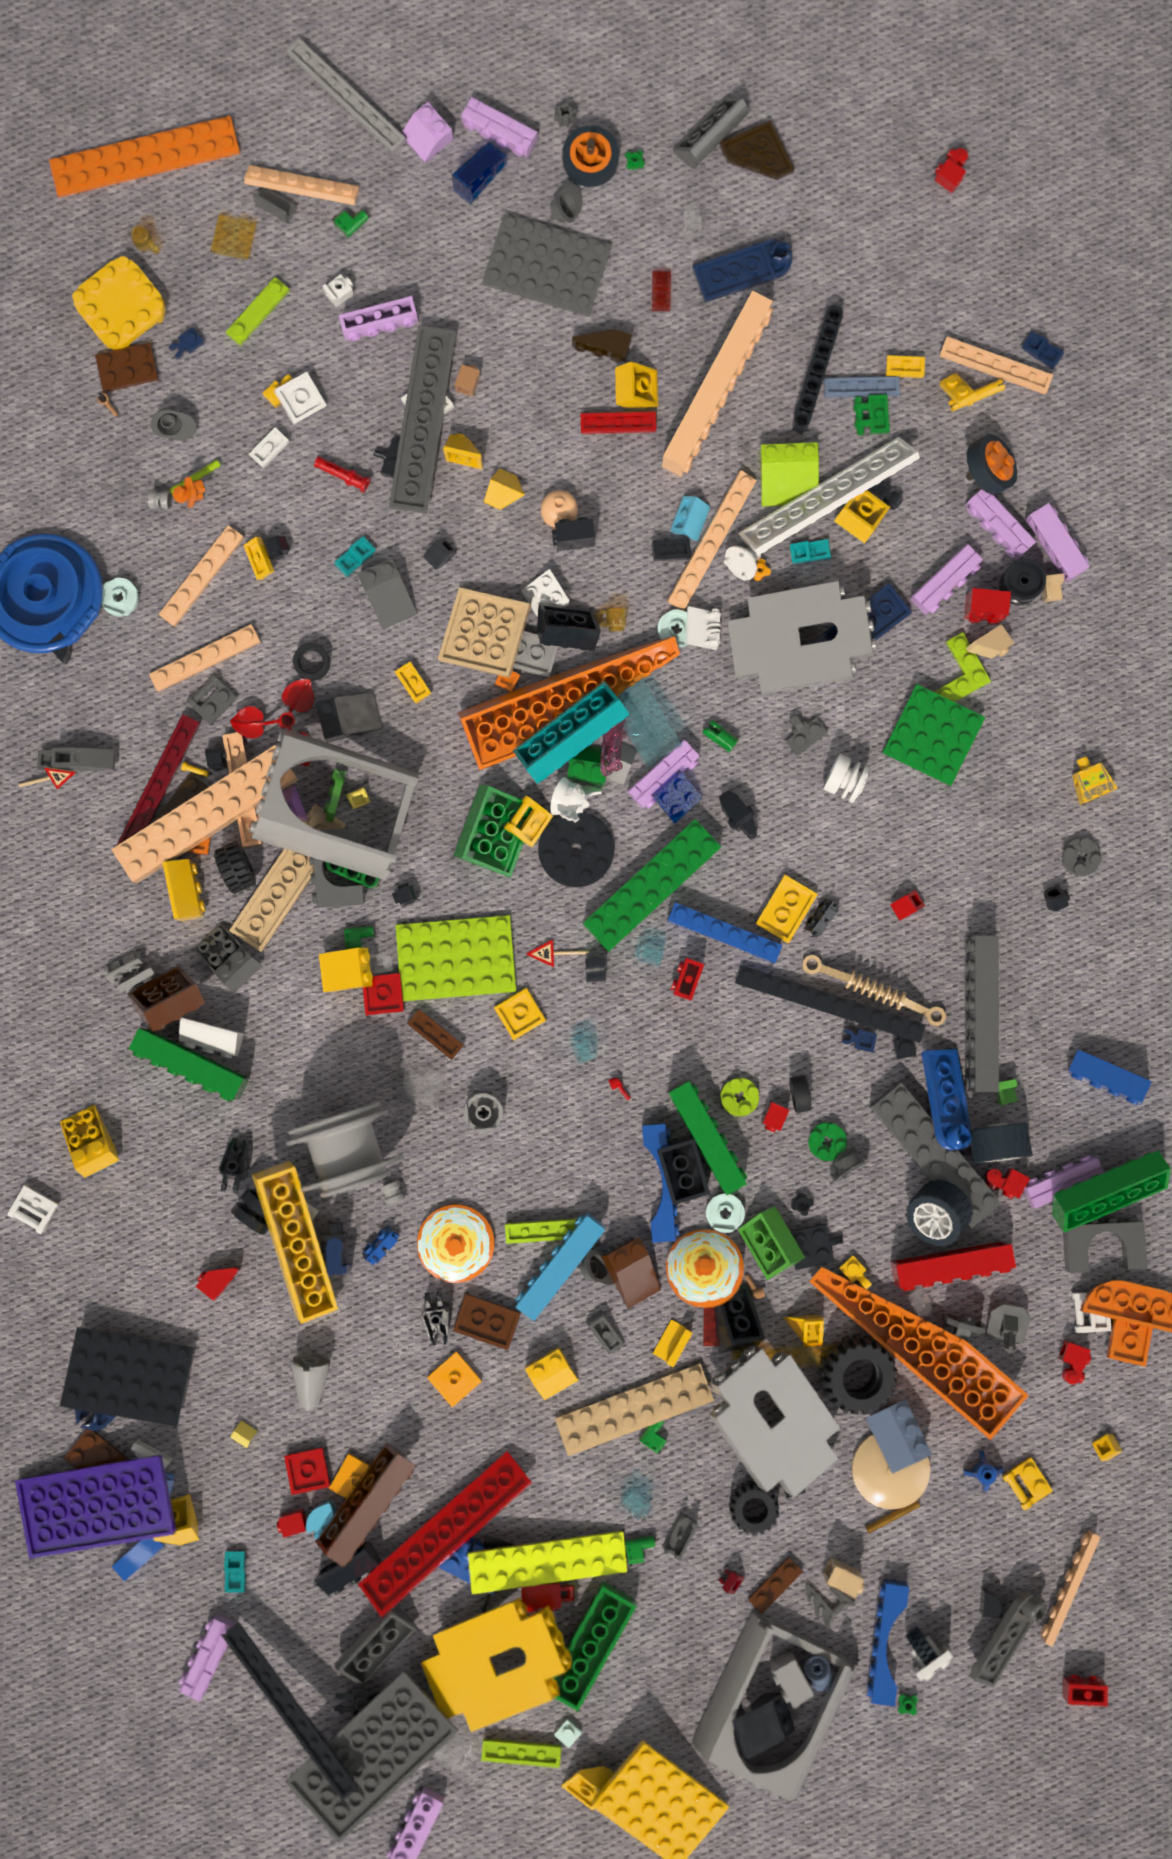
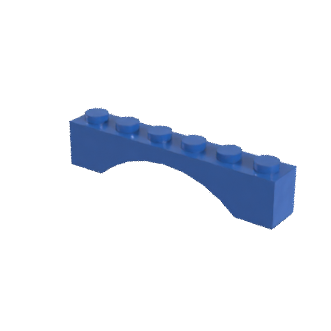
M674 903L667 920L671 924L712 938L772 964L776 963L783 946L678 903Z
M665 1123L642 1125L643 1145L655 1158L662 1179L660 1204L656 1214L650 1221L652 1243L676 1241L675 1236H679L678 1224H674V1216H677V1207L672 1204L657 1149L667 1144V1139H670V1129L665 1126Z
M883 1579V1585H879L878 1596L881 1597V1601L876 1607V1616L879 1618L878 1624L874 1625L873 1632L876 1642L871 1647V1656L874 1659L873 1664L869 1665L871 1683L867 1684L866 1696H869L871 1704L895 1707L897 1685L888 1668L886 1648L893 1623L907 1607L909 1585L907 1582Z

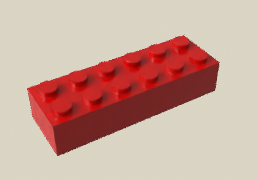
M1006 1241L890 1261L894 1284L903 1289V1291L914 1290L915 1286L918 1285L931 1287L934 1286L935 1282L948 1284L954 1282L953 1279L957 1278L970 1280L973 1279V1275L987 1277L991 1276L992 1272L995 1271L1008 1273L1011 1272L1012 1268H1016L1012 1244Z

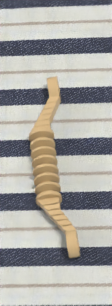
M809 955L802 961V968L808 974L820 972L833 978H838L846 982L845 988L847 989L854 985V992L860 987L861 995L867 990V997L870 998L874 993V1000L877 1001L881 996L883 1004L888 999L890 1007L896 1002L897 1010H900L901 1006L918 1012L925 1016L928 1023L933 1026H939L946 1020V1013L942 1008H925L905 998L906 992L904 991L899 996L898 989L896 988L892 993L890 985L884 990L883 982L877 987V980L870 984V977H867L863 981V974L861 973L856 978L854 970L847 974L822 965L821 960L815 955ZM809 959L817 962L816 969L809 970L806 964ZM934 1011H938L941 1014V1019L938 1022H934L931 1019V1014Z

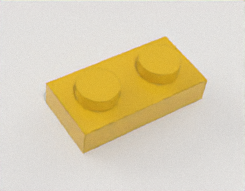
M887 355L886 376L924 377L925 357Z
M957 373L940 381V387L959 407L976 399V392Z
M255 537L243 545L257 580H263L274 572L261 537Z
M411 662L394 671L415 704L432 694Z

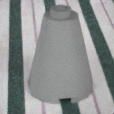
M311 1353L296 1355L293 1357V1361L291 1360V1369L299 1406L305 1411H312L319 1406L330 1367V1359L325 1355L318 1354L317 1358L311 1357Z

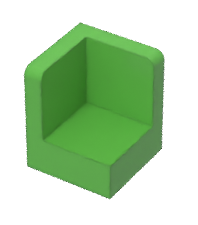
M1016 1079L999 1081V1092H996L998 1105L1002 1106L1017 1101L1015 1087H1018Z

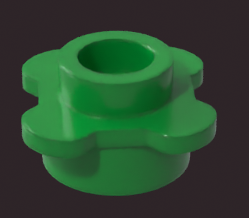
M641 150L633 153L626 152L625 158L627 159L626 167L628 170H637L644 167L645 163L642 160L643 152Z
M901 1694L898 1698L900 1705L898 1712L902 1715L904 1713H910L912 1716L917 1713L916 1703L918 1698L915 1695Z

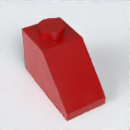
M234 1266L211 1269L207 1273L203 1271L197 1278L199 1283L196 1285V1288L215 1301L241 1268Z

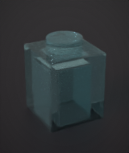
M642 942L641 946L637 945L635 957H638L637 962L659 968L665 948Z
M584 1034L573 1037L574 1041L571 1042V1046L578 1064L597 1058L589 1036L584 1037Z
M633 1486L620 1500V1505L638 1521L641 1517L645 1518L651 1511V1501Z

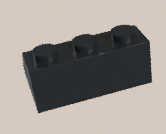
M539 603L537 635L540 644L576 648L583 651L595 650L601 631L593 610Z
M692 1135L672 1140L657 1149L673 1205L710 1194L695 1139Z
M369 1540L356 1549L352 1560L346 1563L344 1567L334 1561L320 1569L314 1582L328 1596L332 1593L337 1595L345 1589L344 1586L351 1583L353 1585L362 1579V1575L370 1574L380 1565L381 1559Z

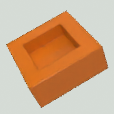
M512 671L510 678L498 676L495 685L512 692L521 676Z

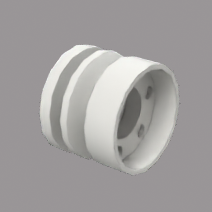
M840 753L825 781L823 790L834 795L841 788L843 789L841 798L844 799L847 793L850 792L848 801L853 803L861 794L866 784L870 767L864 765L861 772H859L861 763L857 762L851 768V758Z

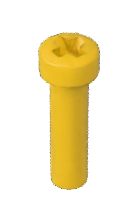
M185 761L181 767L182 771L187 770L208 777L209 771L189 765Z

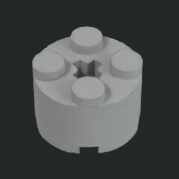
M480 1093L473 1096L464 1108L466 1123L477 1132L492 1131L501 1123L504 1115L501 1101L489 1093ZM482 1107H485V1110H489L486 1118H483V1115H479Z

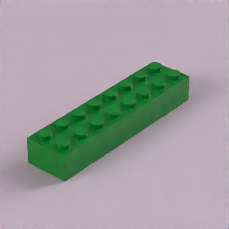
M695 819L583 923V926L609 953L721 849V846Z

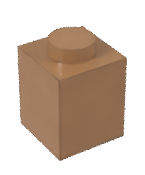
M462 364L454 385L455 391L474 397L481 377L480 370L474 365L468 364L466 366Z

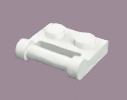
M24 1185L9 1210L8 1216L19 1219L36 1229L37 1233L43 1234L59 1203ZM20 1206L42 1218L41 1222L19 1211Z
M1089 1292L1072 1293V1299L1075 1301L1076 1333L1111 1331V1319L1089 1313L1090 1325H1084V1315L1080 1308L1082 1299Z

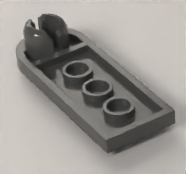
M1030 1590L1022 1592L1014 1600L1009 1610L1003 1615L1000 1625L994 1630L991 1640L983 1648L980 1658L973 1664L972 1671L969 1674L973 1680L994 1688L1033 1622L1041 1620L1046 1614V1601Z

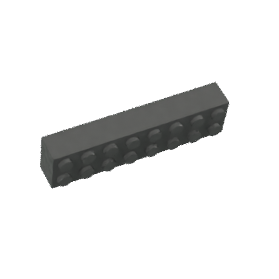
M999 936L969 937L968 941H965V953H968V960L965 961V972H968V980H965V991H968V999H965V1010H968V1018H965V1029L968 1030V1037L965 1038V1049H968V1057H965V1068H968V1076H965V1087H968V1091L999 1092Z
M898 1082L869 1106L930 1181H949L964 1191L973 1207V1216L968 1227L973 1228L1002 1204L958 1150H947L938 1143L933 1120L902 1083Z

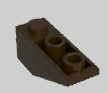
M615 329L572 337V347L579 352L589 351L596 357H610L612 361L617 363L621 361L626 362L632 342V334Z

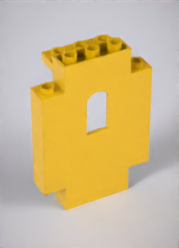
M521 1598L440 1630L433 1635L439 1653L421 1662L438 1708L447 1718L464 1713L471 1732L553 1700L559 1695L558 1684L553 1680V1677L566 1672L572 1666L570 1652L565 1648L563 1635L556 1626L554 1613L550 1611L549 1606L540 1609L533 1615L527 1616V1608L521 1601ZM513 1647L523 1649L526 1653L525 1664L497 1676L490 1657Z

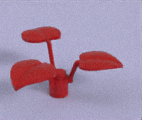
M298 680L284 689L282 702L290 706L288 713H283L278 719L262 722V712L256 707L249 706L241 709L230 720L231 726L238 734L250 739L258 738L263 734L262 725L278 723L280 728L292 731V726L295 723V718L292 715L293 708L295 711L303 713L313 706L314 693L311 680ZM311 761L304 762L299 765L307 767L310 765Z

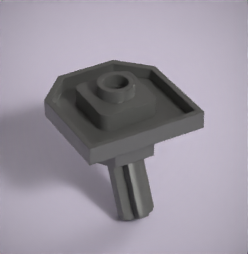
M1003 1301L991 1308L985 1336L1004 1339V1350L1007 1353L1015 1352L1016 1342L1024 1343L1030 1315L1023 1305Z
M943 1313L942 1319L947 1324L954 1326L953 1335L968 1342L971 1332L985 1334L986 1328L981 1323L972 1320V1316L966 1314L954 1316Z

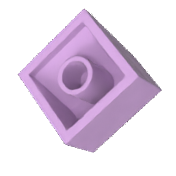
M429 102L413 113L401 133L406 138V142L424 163L453 140L452 129Z

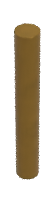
M916 1500L914 1503L888 1514L865 1528L868 1534L916 1510L920 1505Z

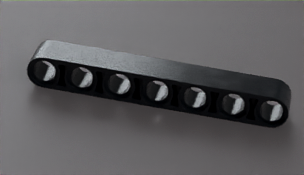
M832 305L827 309L792 421V428L797 433H803L808 429L843 318V309L838 305ZM830 314L837 315L838 319H832ZM824 332H831L833 336L828 337ZM819 349L826 350L827 354H821ZM813 367H820L822 371L816 372ZM814 384L816 389L811 390L808 388V385ZM805 401L809 402L811 407H804L802 403ZM802 419L806 424L799 425L797 420Z

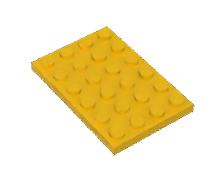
M644 1740L638 1744L591 1801L595 1809L664 1859H687L729 1808L724 1800Z

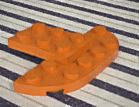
M1106 1281L1090 1290L1080 1308L1082 1312L1113 1319L1106 1356L1109 1359L1146 1367L1153 1328L1172 1333V1293L1127 1281Z

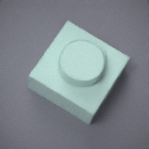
M568 1718L554 1732V1735L568 1748L582 1734V1731Z

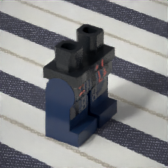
M343 1222L328 1224V1234L324 1235V1242L328 1241L326 1244L327 1275L348 1274L351 1272V1263L346 1264L345 1261L348 1232H343Z

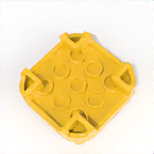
M125 256L109 262L82 283L72 295L74 305L82 318L107 348L114 350L129 347L130 343L156 323L160 324L164 320L166 304L161 294L137 264Z

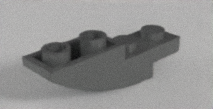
M75 747L38 750L37 769L46 771L44 767L65 770L76 769L78 771L115 770L116 751Z

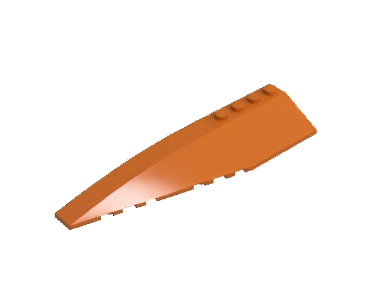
M675 636L587 663L457 712L479 770L515 757L516 755L513 752L515 748L604 681L618 697L621 695L620 693L633 687L636 682L648 677L655 669L661 668L680 655Z
M821 1267L810 1279L809 1282L988 1439L991 1440L1029 1396L967 1341L824 1267Z

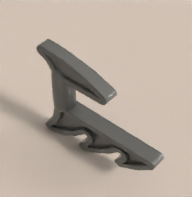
M808 1583L805 1585L807 1601L810 1603L811 1597H813L816 1617H819V1611L822 1608V1618L827 1630H830L831 1622L835 1616L846 1606H855V1602L846 1594L834 1587H830L832 1593L840 1600L831 1609Z

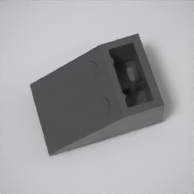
M222 922L194 948L220 981L233 992H236L262 967L254 955Z

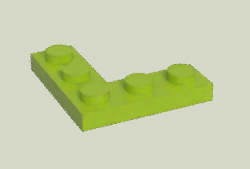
M964 633L946 641L949 650L964 675L939 688L934 693L956 702L989 684L991 680L976 654L966 650L970 643Z

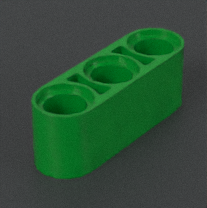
M326 862L327 868L330 871L362 886L373 889L380 884L379 878H376L373 884H367L366 878L369 875L358 872L356 876L351 877L349 875L350 869L341 866L337 869H332L331 863Z

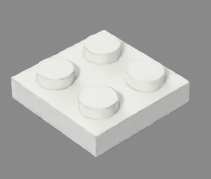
M307 372L274 390L293 425L327 406Z

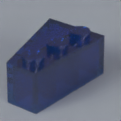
M489 141L452 174L454 191L471 205L506 166L507 156Z

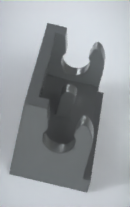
M679 1512L662 1546L664 1552L674 1555L675 1559L681 1561L698 1527L697 1521Z

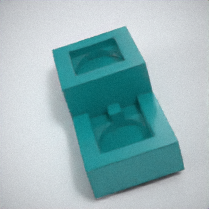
M363 536L352 544L349 550L334 562V565L348 578L375 553L376 549Z
M829 539L790 544L793 564L832 559Z
M245 1551L225 1552L224 1593H245Z

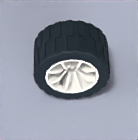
M998 1123L988 1125L986 1128L970 1130L972 1134L970 1143L975 1164L1019 1159L1033 1155L1027 1123Z
M932 1180L923 1185L909 1202L906 1209V1218L909 1226L918 1238L928 1244L943 1247L953 1244L972 1220L973 1207L968 1196L957 1185L949 1181Z

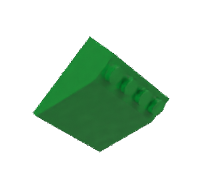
M479 785L453 856L511 878L524 842L507 831L504 826L507 822L511 821L523 803L522 800L493 787ZM531 807L527 809L516 827L518 829L521 828L533 810Z

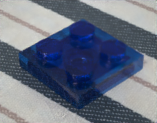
M680 770L673 774L651 795L673 823H676L702 799V796Z

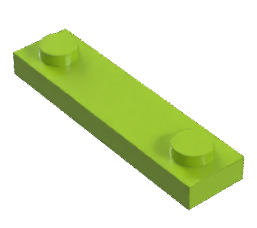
M274 277L225 332L226 335L241 347L290 292L289 288Z
M577 1218L505 1223L506 1244L563 1240L566 1232L569 1229L572 1231L575 1228L576 1224L574 1223Z
M483 1738L481 1761L560 1768L561 1745Z

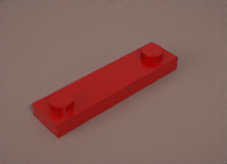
M656 412L580 413L581 434L656 433Z

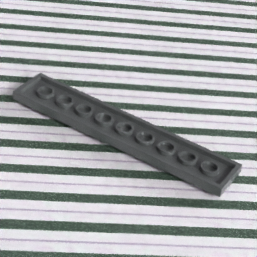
M418 325L389 508L425 514L428 512L456 338L455 330Z

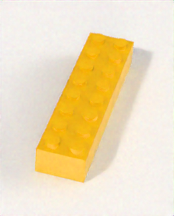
M290 1161L252 1174L296 1318L302 1324L338 1310L305 1198L300 1190L301 1185L295 1166Z

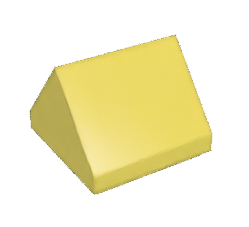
M365 787L346 794L353 809L370 803Z
M241 1420L233 1431L231 1438L247 1448L257 1430Z

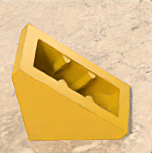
M499 468L490 480L484 503L501 510L523 497L525 493L517 476Z
M821 1315L783 1317L801 1339L803 1346L823 1344L824 1319Z

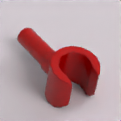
M617 1077L608 1080L612 1090L618 1088L627 1101L631 1099Z

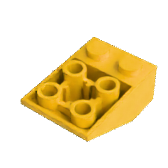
M95 1105L60 1121L74 1168L84 1178L119 1161L114 1143Z

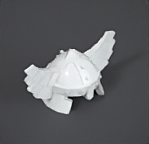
M566 777L561 778L553 793L551 814L561 815L562 818H566L568 821L573 820L577 822L579 820L577 814L583 813V810L590 805L587 802V798L601 794L602 788L590 785L582 786V784L572 783Z

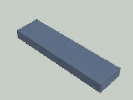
M899 376L824 378V398L868 397V395L887 394V397L900 395Z

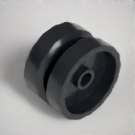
M1031 559L1017 560L1002 574L999 581V590L1011 592L1010 604L1015 606L1030 604L1045 588L1046 574L1040 564Z
M246 1188L241 1195L244 1203L236 1202L230 1211L244 1225L264 1236L269 1231L258 1193L253 1189Z

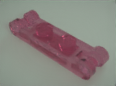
M626 719L603 734L600 769L605 777L611 775L613 771L617 772L623 768L621 763L623 724H625Z

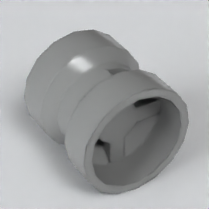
M149 490V508L157 509L161 507L162 509L169 510L171 506L170 491L163 490L158 492L157 490Z
M398 1180L380 1187L381 1192L386 1197L385 1203L387 1206L405 1199L403 1193L399 1191L400 1185Z

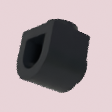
M275 536L264 541V546L270 559L280 560L290 551L285 536Z
M221 746L206 748L207 766L213 769V771L223 770L225 766L224 761L227 760L225 749H222Z
M409 883L398 886V890L392 893L395 903H400L401 907L419 900L414 886H409Z
M1058 884L1044 892L1046 907L1049 910L1059 911L1069 906V894L1066 890H1062Z

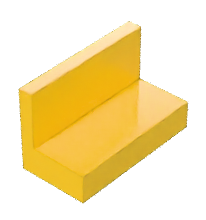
M671 1319L652 1354L665 1360L668 1365L674 1368L692 1335V1331Z

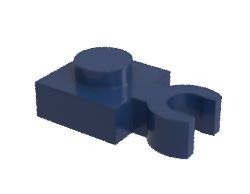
M191 327L178 337L180 342L171 344L169 349L171 351L179 349V352L174 356L176 359H180L184 351L187 350L191 354L205 343L194 327Z
M851 1030L843 1031L850 1035L848 1041L841 1040L843 1044L855 1043L854 1049L874 1052L877 1038L876 1033L857 1030V1035H855Z

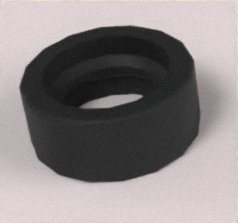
M307 643L301 645L294 653L293 665L296 672L302 678L316 681L322 679L328 673L330 658L322 646L316 643ZM309 651L319 653L323 660L321 669L314 673L304 671L300 664L302 656Z
M806 1076L790 1077L789 1085L795 1112L811 1111V1097Z

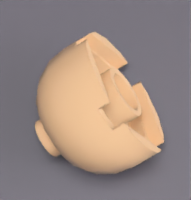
M553 490L548 493L542 500L540 507L541 517L544 522L554 528L555 523H558L559 520L569 519V521H574L578 514L576 500L573 495L564 490Z

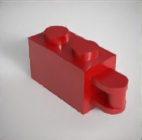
M561 1582L521 1587V1601L525 1604L527 1612H537L538 1609L549 1606L550 1611H557L558 1608H561V1602L575 1601L574 1585H561ZM561 1591H567V1596H561Z

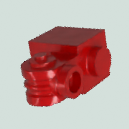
M952 148L946 156L947 161L944 164L941 162L935 171L937 175L934 181L951 193L962 182L967 172L961 168L965 165L968 158V152L963 148L956 150Z
M993 1168L988 1169L984 1175L985 1184L993 1190L999 1188L1003 1191L1002 1195L1009 1199H1013V1197L1020 1199L1030 1179L1011 1168L1008 1169L1003 1178H1001V1172Z
M1064 1340L1058 1357L1060 1360L1070 1364V1368L1062 1371L1064 1381L1072 1385L1083 1383L1085 1378L1083 1369L1091 1360L1090 1349Z

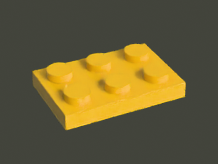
M784 875L755 925L789 944L818 894Z

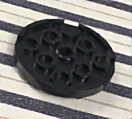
M586 812L577 814L579 817L577 822L573 820L568 821L559 815L547 824L539 839L538 854L544 871L555 882L568 887L581 888L596 883L607 873L614 858V841L610 830L599 818ZM574 844H578L582 848L581 853L578 855L571 852V847Z

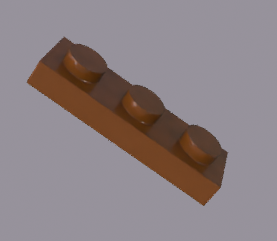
M420 1009L407 1023V1025L451 1060L464 1046Z
M788 1556L748 1597V1601L763 1614L803 1573V1570Z

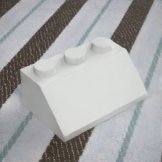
M181 1018L179 1041L184 1042L183 1046L194 1049L195 1046L203 1047L202 1051L214 1053V1050L219 1051L221 1056L231 1059L233 1055L238 1056L244 1033L192 1019Z

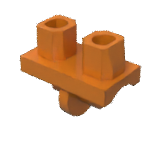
M191 477L185 478L183 486H178L173 490L174 500L178 503H185L188 500L187 507H194L195 501L203 499L205 487L202 479L192 481Z

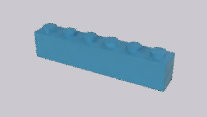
M586 1212L584 1216L581 1214L574 1223L576 1224L575 1228L572 1231L569 1229L566 1232L561 1246L556 1245L551 1252L553 1256L550 1260H545L539 1268L540 1273L537 1276L533 1275L527 1283L529 1287L526 1291L522 1290L516 1297V1308L533 1321L536 1320L605 1231V1225L590 1213Z

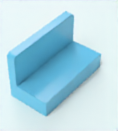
M683 496L670 531L675 534L686 535L692 540L698 541L710 506L698 497Z

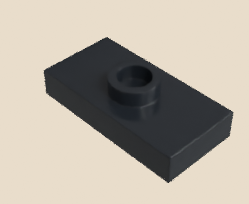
M689 539L651 542L653 561L687 560L691 558Z

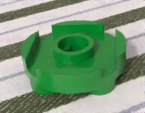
M820 1123L809 1134V1150L820 1160L833 1161L839 1154L845 1152L847 1148L846 1134L836 1124ZM825 1136H827L828 1139L832 1138V1140L834 1141L830 1143V1147L822 1144V1142L825 1141Z

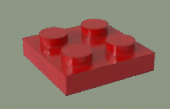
M400 973L373 976L372 986L363 987L365 1016L404 1012Z
M323 1447L284 1455L291 1495L331 1486Z

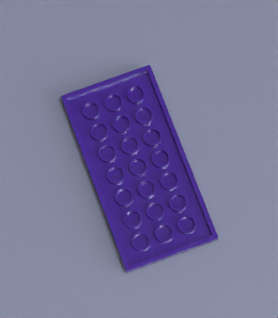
M162 1454L21 1478L15 1481L29 1559L171 1536L177 1533Z

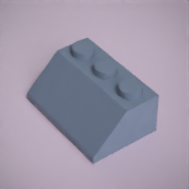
M906 1400L866 1418L892 1474L932 1455Z

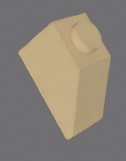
M1001 624L974 641L966 650L992 659L997 655L1002 657L1010 651L1009 647L1014 642Z

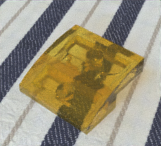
M219 214L210 252L248 260L256 223L239 217L236 220Z

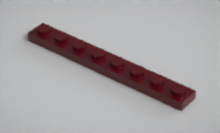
M182 714L116 846L151 824L201 724L200 722Z

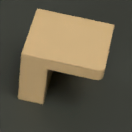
M1064 573L1046 575V585L1042 592L1043 602L1062 600L1061 584L1064 582Z

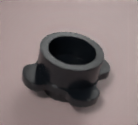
M798 1193L797 1199L791 1204L792 1210L799 1211L802 1216H806L811 1206L814 1205V1201L806 1198L803 1193Z

